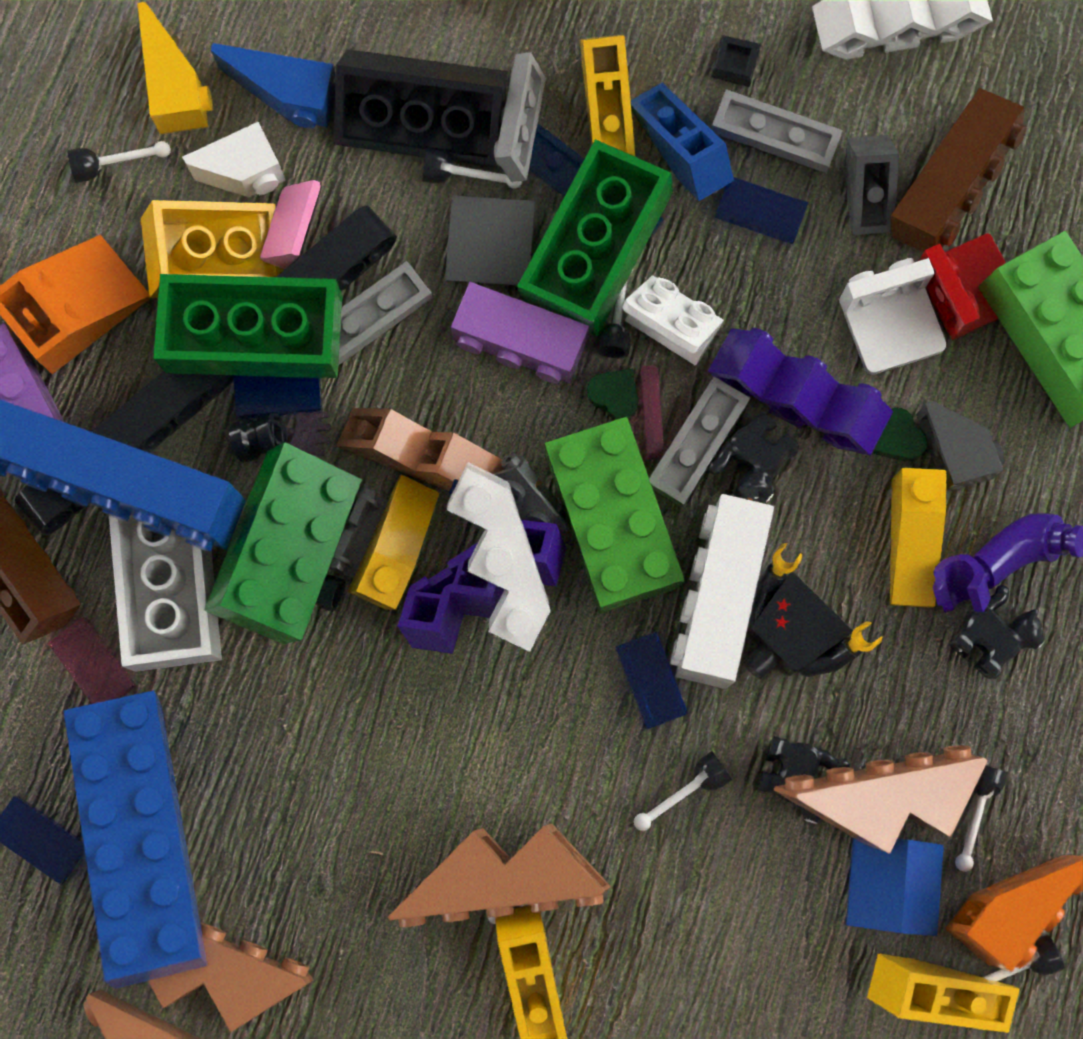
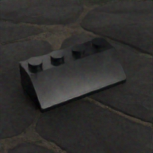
M347 49L336 64L334 145L425 157L427 148L447 153L451 160L455 162L495 167L494 145L500 136L502 126L501 110L506 106L509 71Z

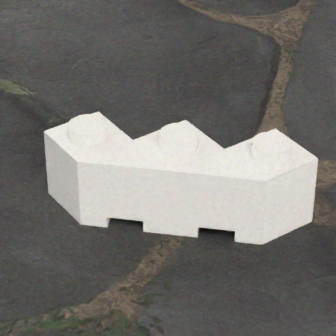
M822 0L812 6L822 51L843 59L863 57V49L883 46L885 53L919 47L921 39L939 36L941 43L959 40L993 21L987 0Z
M468 462L448 501L447 510L485 528L468 562V572L504 589L489 619V632L530 652L550 613L549 600L509 482Z

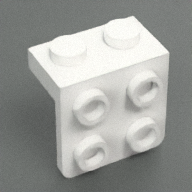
M907 258L891 265L888 271L875 275L873 271H865L849 279V283H847L839 302L864 369L868 374H878L942 353L946 348L945 338L925 289L935 274L929 258L914 262L913 258Z
M653 275L635 290L622 306L623 310L628 313L625 319L626 322L695 366L703 357L724 321L715 315L714 310L709 305L691 300L680 293L678 287L671 281L657 278Z

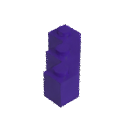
M731 328L708 370L713 377L715 376L748 397L752 395L757 400L766 403L771 408L770 414L799 429L803 425H807L817 431L824 432L825 435L822 440L838 449L866 455L872 454L893 413V410L881 399L882 394L879 390L864 383H859L858 386L838 383L826 371L827 365L816 357L809 355L804 356V358L785 356L772 343V336L761 329L751 328L748 331Z
M521 520L543 585L557 587L567 549L557 524ZM478 543L446 562L449 567L430 579H427L425 576L409 586L398 628L412 648L453 654L464 615L491 617L504 589L468 572V562Z

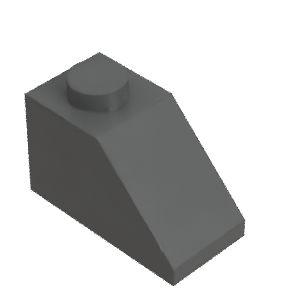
M888 135L847 138L845 184L852 235L891 233V214L896 209L899 152Z
M935 401L925 403L916 414L921 430L927 439V447L935 469L946 470V493L992 480L1003 471V450L997 440L993 441L989 429Z

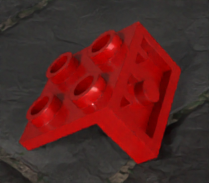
M986 233L944 252L941 244L935 245L923 252L918 261L929 258L935 273L925 289L952 340L999 320L978 288L990 274L1006 263L991 234Z

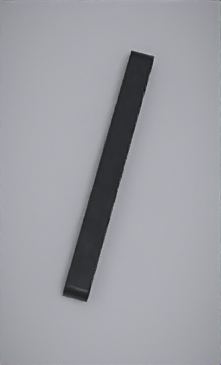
M368 205L360 207L276 277L336 279L342 292L391 250L397 241V236ZM163 371L91 432L150 453L241 376L172 374ZM26 485L15 498V503L42 535H48L57 531L85 508V506L61 497V493L50 488L44 492Z

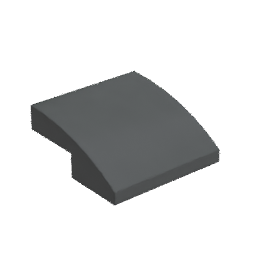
M452 195L445 280L518 285L531 261L536 201Z

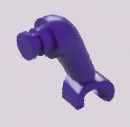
M1028 514L1002 529L972 557L968 554H959L942 560L933 572L935 577L933 590L938 606H943L944 612L947 613L954 610L958 603L971 599L973 610L984 612L991 599L989 589L995 587L1021 567L1033 562H1054L1060 555L1066 556L1069 553L1073 557H1083V525H1075L1072 528L1070 524L1063 523L1062 518L1056 514Z

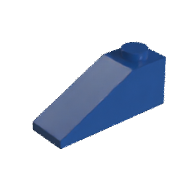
M212 43L211 53L219 70L287 120L304 128H314L316 125L329 126L336 86V73L333 64Z
M663 82L631 100V111L676 178L698 201L734 181L726 143Z

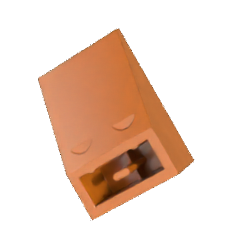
M98 235L18 271L1 284L0 316L34 358L51 374H54L147 302L150 297L149 292L102 235Z
M1062 855L972 893L945 927V930L987 965L1010 972L1015 967L1018 969L1023 968L1034 956L1037 947L1033 944L1044 930L1046 932L1051 931L1063 918L1065 910L1062 909V906L1072 894L1076 896L1083 891V856Z

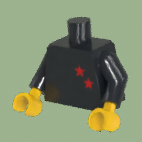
M783 543L777 548L772 557L773 564H769L758 578L749 617L751 627L747 634L758 647L743 660V664L759 680H762L776 665L789 676L797 671L806 677L836 672L857 658L861 651H871L882 642V636L873 643L866 642L862 637V630L871 625L872 622L866 621L852 630L793 572L800 564L802 554L798 555L795 562H785L781 557V553L787 546V543Z

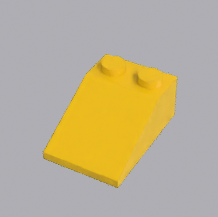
M152 200L141 217L149 297L158 298L160 274L278 276L284 269L266 263L260 258L276 209L275 203Z

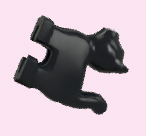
M765 413L757 415L747 426L738 430L720 449L717 459L707 467L709 473L713 475L720 474L726 470L730 461L734 459L749 470L740 478L734 497L766 503L773 497V478L781 471L786 460L792 459L798 453L797 450L799 448V444L788 434H784L774 444L765 437L777 427V424Z
M1004 585L997 586L984 612L973 610L967 616L961 630L956 633L949 645L964 659L971 653L974 646L978 647L983 652V656L975 664L974 668L987 679H996L1002 673V666L1013 659L1020 650L1027 648L1036 650L1045 641L1043 623L1037 617L1038 609L1020 614L1011 622L1010 627L994 612L1008 600L1009 589Z
M773 736L772 740H770L765 760L773 762L778 759L781 763L780 771L778 774L761 771L756 790L762 794L772 793L786 802L795 804L773 791L775 786L785 785V779L791 776L809 775L814 778L819 766H824L828 770L841 767L850 768V763L847 759H838L830 752L807 743H791L787 739ZM797 805L805 821L816 824L821 819Z

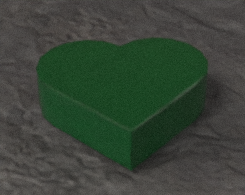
M633 369L595 375L587 385L589 402L597 408L606 409L607 414L614 420L628 417V420H630L638 409V395Z
M898 407L891 408L893 413L872 454L907 462L917 460L927 447L925 434L920 429L914 427V419L907 410Z

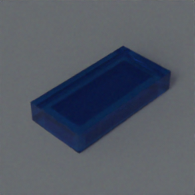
M733 177L734 181L725 187L715 218L794 244L808 202Z
M234 375L236 417L239 420L258 418L262 414L271 412L278 413L279 416L323 412L320 378Z
M657 631L615 647L646 730L688 715Z
M14 796L0 815V843L57 883H64L85 853L83 840L20 796Z

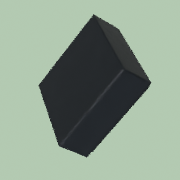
M722 35L711 78L750 87L761 44Z

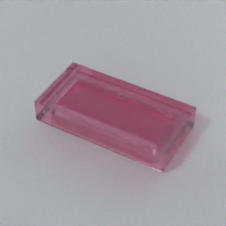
M656 365L641 366L639 385L645 460L660 459L664 449L659 371Z
M81 617L48 642V645L92 704L121 698L137 686L90 621L85 617Z

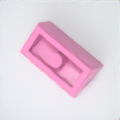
M312 180L289 185L282 189L260 255L262 261L286 269L297 260L319 194L320 182Z

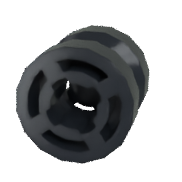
M275 412L262 414L256 421L248 418L232 422L230 426L229 437L232 450L239 461L244 463L258 459L261 454H266L267 451L284 442L288 443L285 424L279 414Z

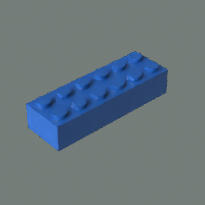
M0 399V476L6 477L8 473L20 478V482L44 492L50 488L61 493V497L85 507H87L90 501L91 504L102 508V512L128 522L132 515L134 520L143 523L145 528L169 537L173 530L176 535L186 539V543L211 552L213 545L227 550L246 504V500L230 482Z
M155 691L63 710L105 982L116 989L208 966L164 714Z

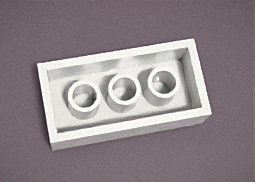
M721 494L716 506L708 505L699 534L700 539L706 540L705 548H698L689 580L697 582L695 591H688L680 616V622L686 623L687 627L685 634L679 633L678 638L675 640L670 660L671 665L677 666L675 677L722 689H727L735 682L774 506Z
M109 515L122 667L138 672L222 660L218 616L204 611L215 584L212 552L186 543V539L176 535L173 530L169 537L145 528L143 523L134 520L132 515L128 522Z

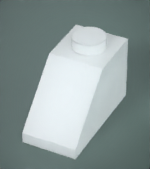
M259 122L183 156L195 181L246 197H251L255 194H267L276 189L279 183L286 180Z

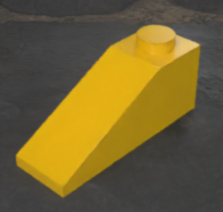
M137 3L149 111L160 134L208 127L207 111H213L209 87L201 85L195 70L147 3Z
M614 35L580 39L591 143L593 144L596 139L635 157L625 36Z
M902 468L892 478L891 606L935 607L936 598L933 590L935 577L933 572L941 560L946 517V470Z
M402 474L399 476L347 591L348 593L385 610L397 609L415 568L439 492Z
M528 905L514 908L513 914L495 917L498 945L520 1039H567L541 912H531V906Z
M878 953L867 998L902 1019L1009 1033L1020 989L1014 985L988 980L977 975L921 960Z

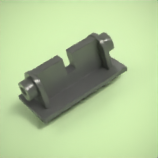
M515 453L506 456L501 463L504 470L493 475L509 482L521 520L557 524L560 532L568 530V525L563 521L566 517V514L563 512V504L558 502L544 484L538 485L537 488L535 487L539 477L527 464L526 459L523 456L518 457Z
M361 486L358 489L329 569L354 578L388 502L387 499L377 496L376 491L365 486Z

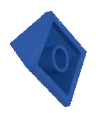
M853 838L846 925L903 934L938 936L944 845L897 839L889 854L867 846Z

